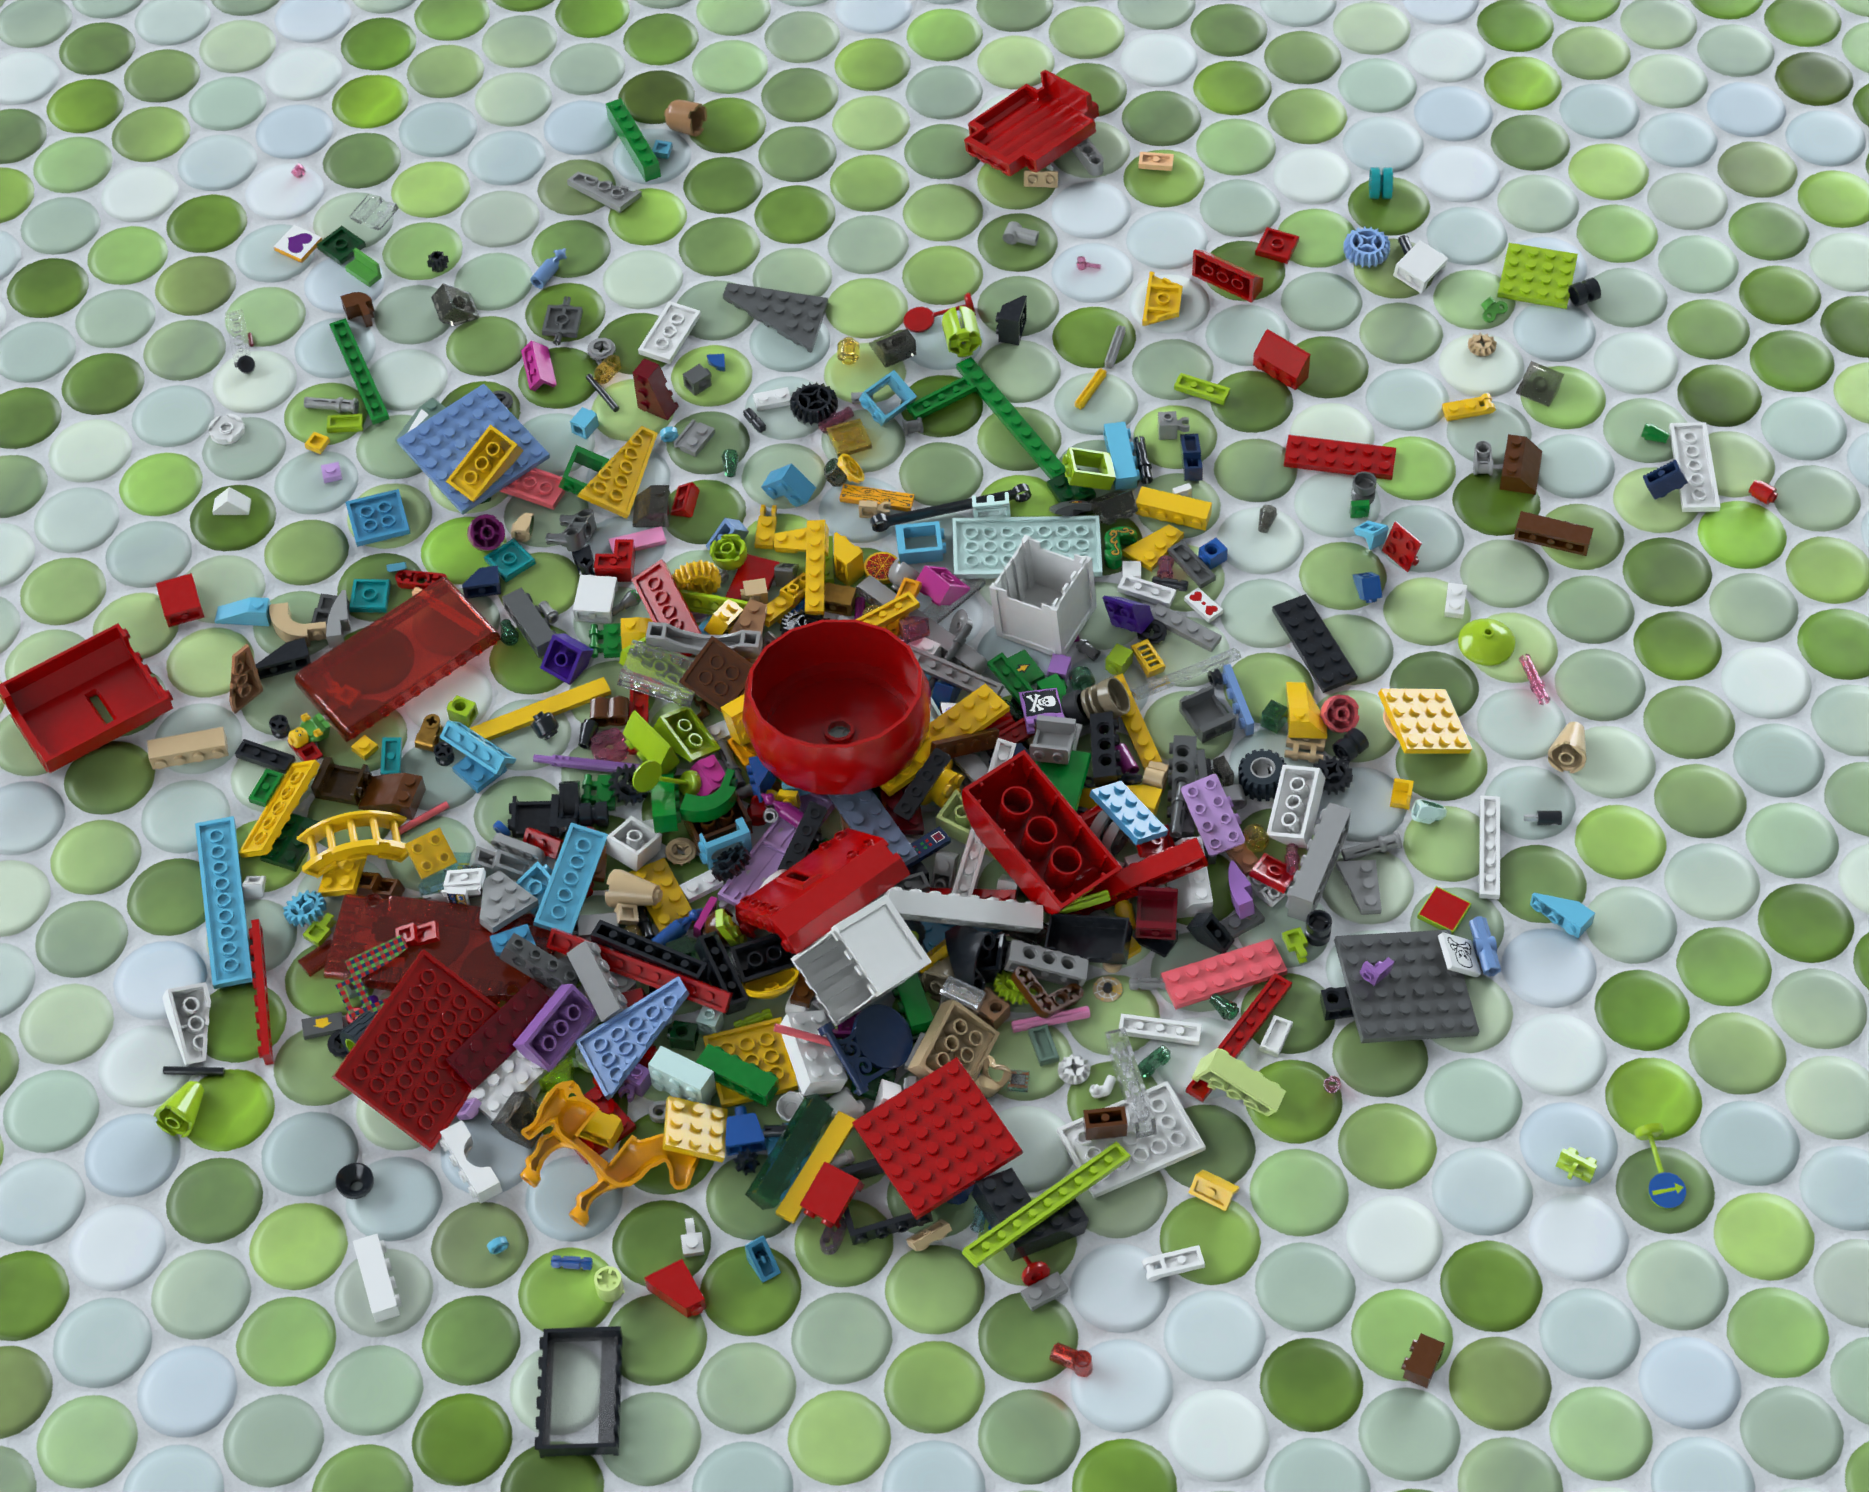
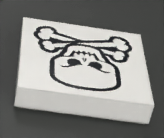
M1444 932L1438 935L1448 970L1476 978L1481 975L1471 940Z

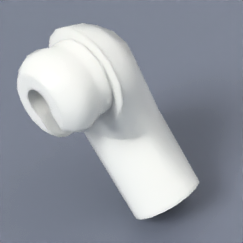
M1108 1075L1102 1086L1093 1084L1089 1088L1091 1096L1098 1099L1110 1095L1117 1079L1112 1075Z

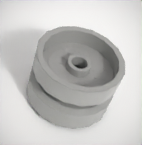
M1103 810L1097 815L1090 827L1113 857L1123 849L1129 839Z

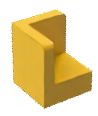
M1394 778L1390 807L1409 810L1414 781Z

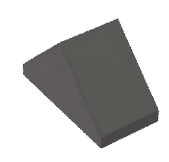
M779 563L774 567L776 587H784L795 579L799 564Z

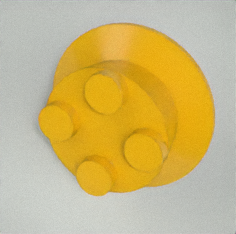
M952 759L921 805H928L933 801L942 808L955 790L961 793L959 788L964 780V776L952 771Z

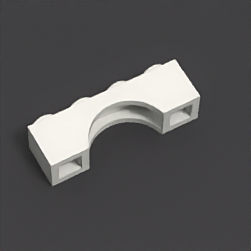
M461 1120L440 1131L442 1140L439 1142L445 1152L449 1151L451 1154L449 1159L454 1167L458 1166L460 1169L458 1173L463 1183L468 1182V1190L472 1198L477 1197L481 1204L501 1193V1184L491 1167H477L467 1161V1155L474 1146V1143L464 1122Z

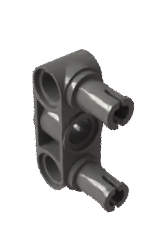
M583 509L575 515L561 514L559 518L560 525L567 526V528L559 534L547 533L546 543L547 545H562L571 552L582 549L597 528L593 510Z

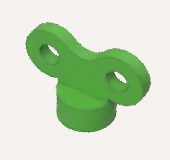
M1492 296L1481 304L1485 310L1482 318L1488 323L1495 320L1496 314H1504L1508 310V305L1504 301L1496 303Z

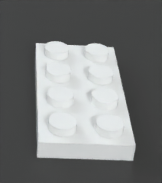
M669 301L639 347V354L671 364L700 318L701 312Z

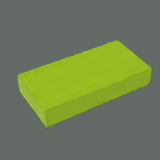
M363 414L328 415L327 433L363 431Z

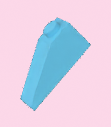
M250 597L218 606L214 622L215 624L270 626V599Z

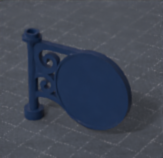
M881 1004L871 1005L862 1010L854 1020L850 1035L845 1039L838 1040L832 1031L835 1029L832 1021L817 1029L821 1036L825 1035L857 1089L853 1091L854 1094L857 1093L858 1096L869 1090L867 1086H869L868 1083L889 1070L903 1065L908 1060L913 1048L912 1033L906 1020L893 1008ZM853 1049H854V1055H853V1056H848L847 1054H850L851 1052H853ZM872 1067L880 1069L878 1072L870 1076L862 1075L868 1074L872 1070Z

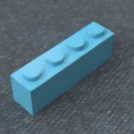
M1125 421L1104 424L1105 445L1107 452L1111 455L1116 476L1114 480L1115 491L1137 488V481L1140 480L1139 469L1136 470L1135 468L1137 466V459L1132 454L1134 453L1133 442L1129 441L1131 439L1130 428H1126Z

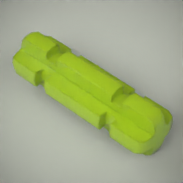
M765 1008L761 1010V1013L756 1012L743 1017L744 1020L738 1019L733 1022L734 1028L762 1022L763 1020L772 1019L771 1010Z

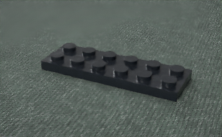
M1306 594L1272 606V612L1323 693L1357 681V674Z

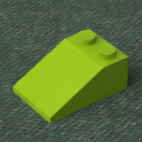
M689 705L659 716L653 727L672 747L675 753L689 762L703 758L721 749Z

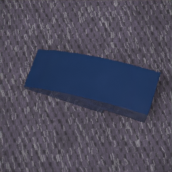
M1180 434L1184 481L1203 480L1198 434Z

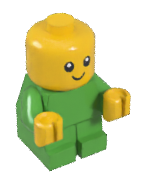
M306 712L301 715V726L289 732L288 742L295 748H300L310 742H320L329 737L331 726L321 713L311 718Z

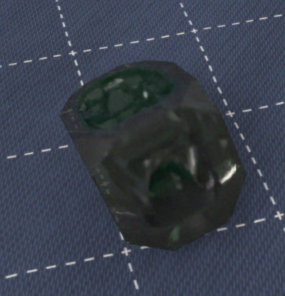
M837 458L829 460L824 467V476L833 487H840L847 482L846 474L837 465Z

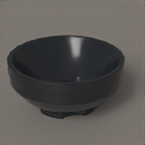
M351 1163L340 1169L335 1183L343 1197L359 1199L371 1191L374 1177L367 1165ZM355 1182L363 1184L362 1188L357 1191L352 1190L351 1185Z

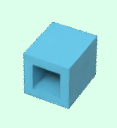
M584 407L570 420L572 433L586 440L599 426L597 414Z

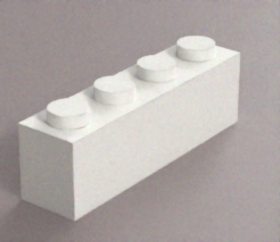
M378 1234L354 1240V1248L375 1323L399 1316L398 1307H401L402 1303L399 1294H394L393 1289H396L397 1285L394 1276L390 1277L388 1272L392 1270L389 1258L385 1259L384 1253L387 1252L384 1240L380 1241Z

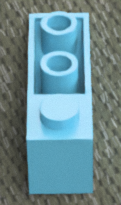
M1533 893L1530 906L1536 912L1548 917L1552 923L1558 924L1570 935L1579 938L1593 924L1595 912L1578 901Z

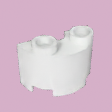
M847 1087L841 1089L840 1092H836L821 1104V1107L829 1116L832 1115L833 1117H835L838 1111H841L854 1119H858L864 1115L863 1111L866 1110L865 1105L860 1100L856 1101Z

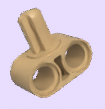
M1146 767L1142 784L1161 788L1163 793L1167 783L1166 772Z

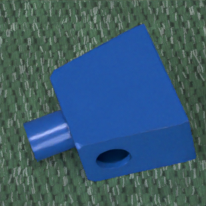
M737 1106L734 1109L735 1116L727 1117L725 1140L727 1156L738 1155V1151H746V1148H749L751 1153L765 1151V1139L756 1113L747 1114L745 1106Z

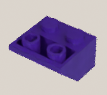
M1104 595L1102 598L1110 622L1115 627L1142 634L1154 620L1149 605L1117 596Z

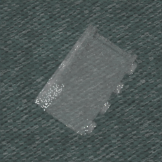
M632 640L625 664L619 674L617 685L690 708L695 691L689 690L680 684L679 680L695 658L674 653L661 647H655L642 641Z

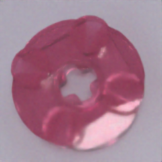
M618 728L601 731L592 737L591 751L594 759L621 762L626 758L628 747L624 743L626 739ZM608 745H613V749L606 748V747H607Z

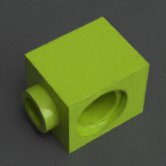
M458 695L447 705L449 720L461 722L468 728L479 714L476 702Z

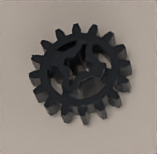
M1326 756L1324 761L1319 758L1318 764H1313L1314 768L1321 769L1326 778L1323 792L1327 791L1328 795L1334 792L1335 795H1338L1339 790L1344 793L1346 787L1350 788L1353 779L1352 768H1349L1348 762L1343 764V758L1338 761L1336 756H1333L1332 759Z
M624 764L623 769L618 766L616 772H612V778L608 781L609 784H612L609 787V791H614L612 797L617 796L618 803L623 800L625 806L629 802H631L632 806H635L637 801L641 803L644 800L643 798L648 796L647 792L637 794V790L633 786L632 779L636 771L634 764L630 768H628L627 764ZM622 775V780L618 782V778Z
M736 845L734 849L730 847L728 851H723L720 854L721 856L717 857L718 860L716 862H713L714 866L711 868V873L719 882L722 880L726 882L728 878L732 880L734 876H739L742 873L741 871L745 870V866L750 864V852L743 845L740 847Z

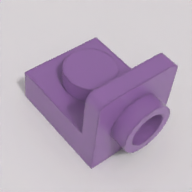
M1388 957L1383 962H1377L1375 966L1365 961L1359 973L1366 981L1375 986L1390 973L1394 961Z

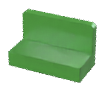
M355 248L353 249L355 259L347 264L345 269L362 283L371 287L382 278L379 264Z

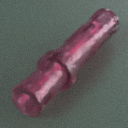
M1525 654L1527 658L1525 660L1522 655L1519 658V662L1531 684V691L1535 693L1540 705H1544L1543 698L1546 704L1549 703L1550 697L1545 689V683L1540 679L1531 656Z

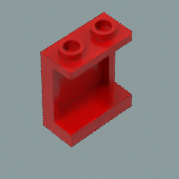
M192 573L156 583L168 627L204 618Z
M824 1161L800 1206L805 1210L803 1213L810 1218L815 1219L817 1216L822 1219L821 1223L831 1229L833 1226L840 1228L841 1224L839 1221L856 1191L861 1192L864 1184L859 1179Z

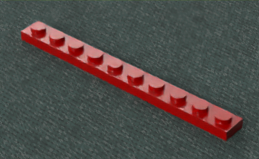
M552 928L546 948L567 955L566 953L586 939ZM597 944L601 950V957L610 967L609 971L657 989L679 976L689 992L687 1000L723 1013L728 1012L733 993Z

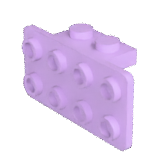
M1216 774L1209 775L1181 788L1182 795L1209 856H1215L1245 843L1244 835L1239 826L1242 824L1237 813H1233L1232 807L1234 805L1231 797H1226Z

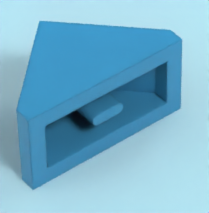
M764 1236L745 1245L747 1260L762 1283L781 1273Z

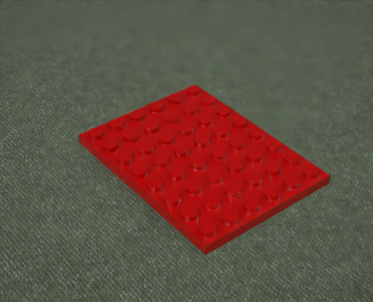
M423 949L332 1078L428 1151H432L441 1138L440 1131L448 1128L472 1090L446 1062V1059L494 1015L500 1007Z

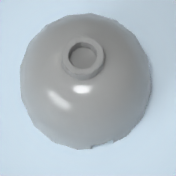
M896 559L888 572L889 581L892 583L891 588L898 592L904 577L917 580L920 573L905 562L900 564L899 559Z

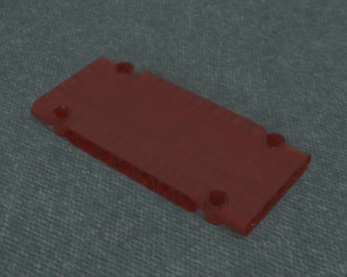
M375 893L367 896L345 894L326 959L324 978L343 981L352 977L345 960L395 938V928L410 923L419 926L435 920L439 926L440 941L408 947L383 967L360 978L362 983L372 989L393 991L420 951L425 949L493 1003L499 1004L500 1000L507 1002L514 996L510 995L511 993H517L533 978L499 959L500 956H496L489 936L528 924V926L531 925L529 929L536 946L554 956L555 951L546 948L551 931L533 926L536 917L533 914L520 916L495 933H491L480 924L481 907L402 896H388L387 899H384ZM536 981L546 993L547 987Z

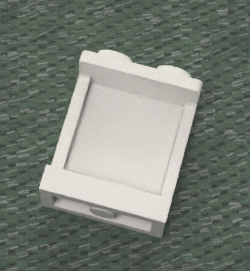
M1419 240L1396 264L1393 276L1422 294L1426 289L1427 283L1439 270L1443 271L1446 268L1448 258Z
M580 575L573 607L575 621L612 624V606L615 592L619 588L617 577Z

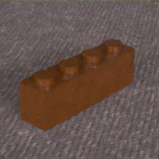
M1521 511L1514 539L1587 556L1594 528Z

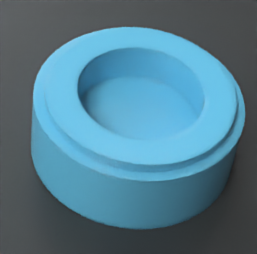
M665 427L660 431L661 440L664 442L675 441L679 436L676 427Z
M505 1236L497 1237L487 1244L490 1254L503 1252L509 1246Z

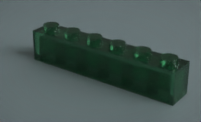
M817 1093L804 1097L745 1193L762 1210L775 1208L779 1204L782 1193L790 1186V1180L799 1171L802 1160L808 1156L813 1142L820 1137L821 1129L831 1118L830 1114L833 1108Z

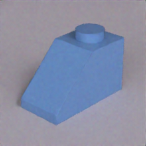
M724 518L706 544V547L710 551L712 542L714 540L717 542L721 539L720 536L725 534H737L744 540L749 531L740 520Z

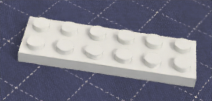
M1706 422L1670 423L1669 433L1673 457L1678 462L1688 481L1687 484L1679 489L1682 512L1720 511V501Z

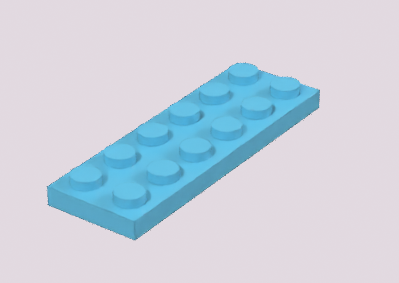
M570 823L533 926L549 931L552 928H556L573 934L608 834Z

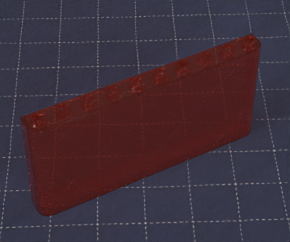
M442 577L301 669L295 675L294 680L302 693L339 735L348 742L366 729L371 728L382 718H386L397 708L404 706L412 698L419 696L427 688L434 686L442 678L449 676L460 666H464L475 656H479L484 650L495 645L501 638L497 630L447 577Z

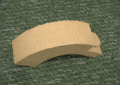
M288 603L269 605V613L274 630L283 641L290 642L295 639L305 638L307 647H311L310 641L327 639L326 622L300 624L291 619Z

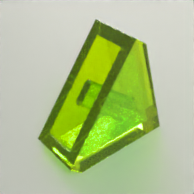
M571 1056L567 1057L539 1080L540 1089L543 1093L549 1092L556 1084L563 1081H574L575 1067Z

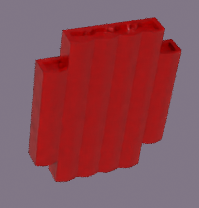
M1044 70L1040 73L1042 80L1041 88L1037 90L1035 87L1025 84L968 123L970 136L964 139L966 151L971 156L977 157L983 163L989 164L1007 176L1014 175L1025 166L1032 172H1039L1096 133L1094 119L1099 116V106L1096 102L1092 101L1091 94L1054 73Z

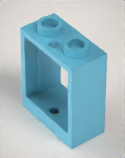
M893 370L862 392L859 401L862 407L871 413L874 421L883 426L904 411L907 405L915 401L917 396L896 371ZM888 384L903 403L885 415L870 397Z
M939 521L895 525L900 564L902 562L918 564L943 561V554L946 553V543H942V539H945L944 528H940ZM936 535L937 547L905 549L904 538Z

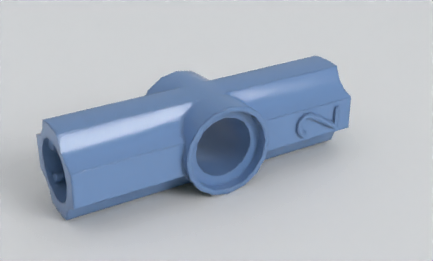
M1478 916L1469 921L1473 936V948L1476 957H1479L1483 974L1488 977L1495 976L1501 972L1497 956L1496 939L1494 936H1491L1487 919Z

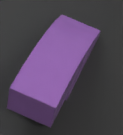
M1231 861L1228 870L1230 894L1234 909L1241 920L1255 914L1252 887L1236 863Z

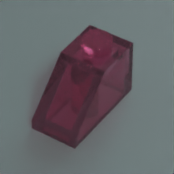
M908 616L900 619L899 629L902 641L907 644L929 636L928 617Z

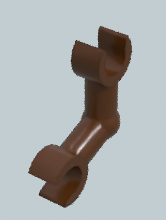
M694 696V703L701 710L697 717L702 721L710 715V710L706 705V701L703 699L698 701Z

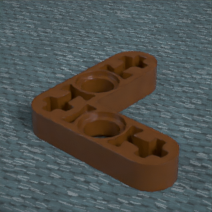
M1018 966L1011 975L1013 983L1041 1018L1046 1019L1079 1002L1084 995L1082 987L1076 983H1071L1048 995L1032 972L1025 966ZM1029 989H1034L1038 996L1032 995ZM1055 997L1061 998L1064 1004H1059Z

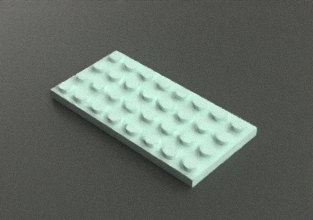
M1099 516L952 518L954 576L959 579L998 578L1022 543L1021 540L1024 535L1040 541L1041 548L1074 559V554L1091 557L1094 577H1102Z

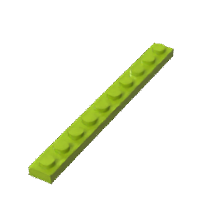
M1116 1141L966 1246L962 1254L975 1268L979 1267L1129 1161L1131 1155Z

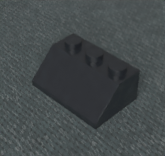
M775 933L730 947V956L742 984L794 968L795 965L791 958L796 954L786 952L781 945L782 940L780 936Z

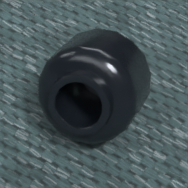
M541 711L533 716L534 721L531 723V728L539 739L544 738L547 740L558 733L559 723L551 712L544 714Z

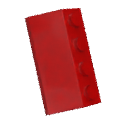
M1195 249L1193 251V276L1251 303L1263 290V277L1204 250Z

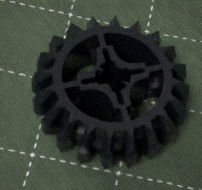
M809 382L807 386L802 384V388L797 387L796 392H793L790 399V409L794 417H797L798 422L802 420L804 424L809 422L811 426L813 423L819 425L820 422L826 423L827 419L831 420L838 408V398L834 390H831L830 386L825 387L824 383L818 385L817 382L815 384Z

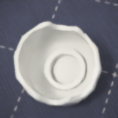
M788 1091L778 1099L776 1111L780 1118L787 1122L798 1121L807 1112L806 1099L801 1092Z

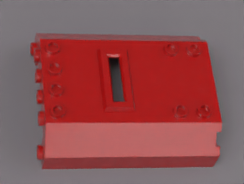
M119 623L0 684L1 700L6 705L13 722L46 772L52 773L173 709L171 693L169 690L165 691L155 676L152 677L150 675L152 674L147 664L143 665L140 653H135L128 639L131 638L126 628L122 629ZM97 695L113 718V721L106 724L89 698Z
M847 828L837 832L831 840L821 843L818 849L752 895L743 897L740 903L735 906L736 920L743 935L754 939L756 937L754 931L758 928L773 932L780 936L782 940L781 945L786 952L798 954L831 931L834 925L868 905L909 876L910 873L902 857L897 852L893 854L888 849L889 843L884 838Z

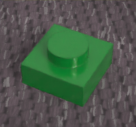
M1369 500L1351 501L1350 518L1369 517Z

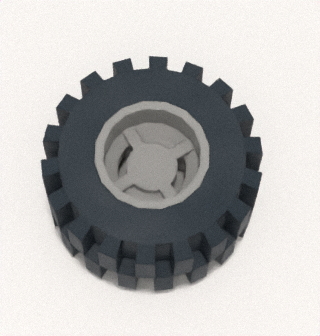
M1260 749V751L1253 750L1252 754L1247 753L1245 758L1241 759L1238 767L1239 784L1242 785L1245 796L1249 794V799L1254 800V798H1257L1259 802L1262 799H1265L1266 802L1270 801V798L1275 799L1282 766L1287 765L1284 763V758L1279 757V753H1272L1270 749L1268 751H1264V749Z

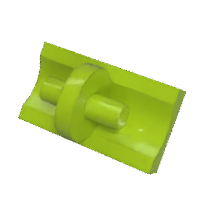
M1569 1147L1567 1150L1563 1148L1556 1167L1568 1172L1567 1178L1570 1180L1576 1176L1590 1183L1598 1166L1596 1165L1597 1160L1590 1156L1586 1157V1159L1578 1156V1150Z

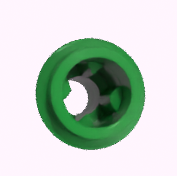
M1646 423L1641 437L1645 438L1644 440L1666 444L1669 433L1652 423Z

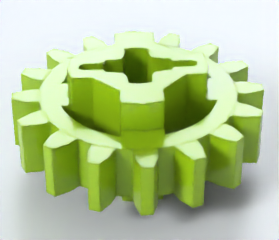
M1002 970L1001 974H997L993 986L995 987L994 991L999 992V997H1005L1004 1001H1010L1012 1004H1015V1002H1018L1019 1005H1022L1023 1002L1029 1004L1011 979L1013 972ZM1030 988V993L1035 996L1036 991Z

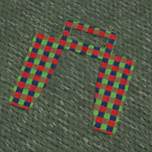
M402 935L345 960L352 977L335 984L351 1019L363 1014L365 1011L377 1014L387 1000L385 998L372 1004L360 978L383 967L408 948ZM353 983L363 1005V1008L357 1011L353 1010L343 988Z

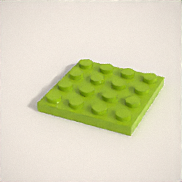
M1509 243L1497 297L1567 309L1570 295L1568 287L1572 285L1578 254Z

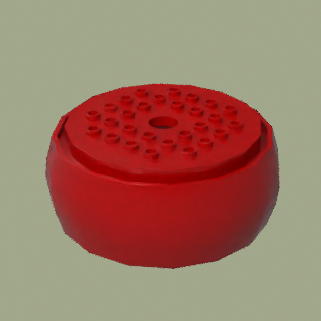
M819 620L790 629L764 647L749 670L745 682L742 721L750 742L763 766L786 785L817 795L855 794L886 784L911 765L929 731L931 689L911 647L888 629L859 620ZM837 726H843L850 730L849 734L841 738L831 736L829 731Z

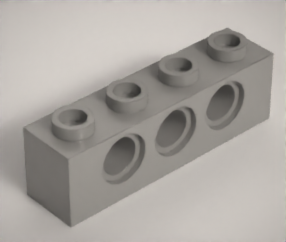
M1012 940L1006 950L1004 970L1014 972L1018 966H1025L1037 979L1064 986L1076 983L1082 987L1087 978L1089 960L1080 956L1065 954L1061 951L1046 949L1042 946L1027 944L1020 940Z

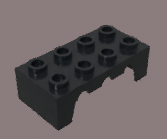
M1050 914L1044 948L1061 951L1073 956H1080L1081 958L1088 959L1089 962L1127 965L1133 928L1129 918Z

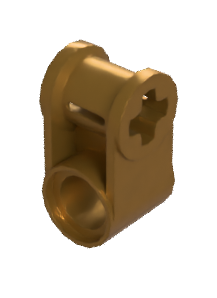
M429 714L424 718L415 738V748L434 752V747L439 743V737L443 731L438 715Z

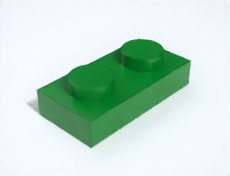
M266 768L248 797L249 802L266 807L284 775Z

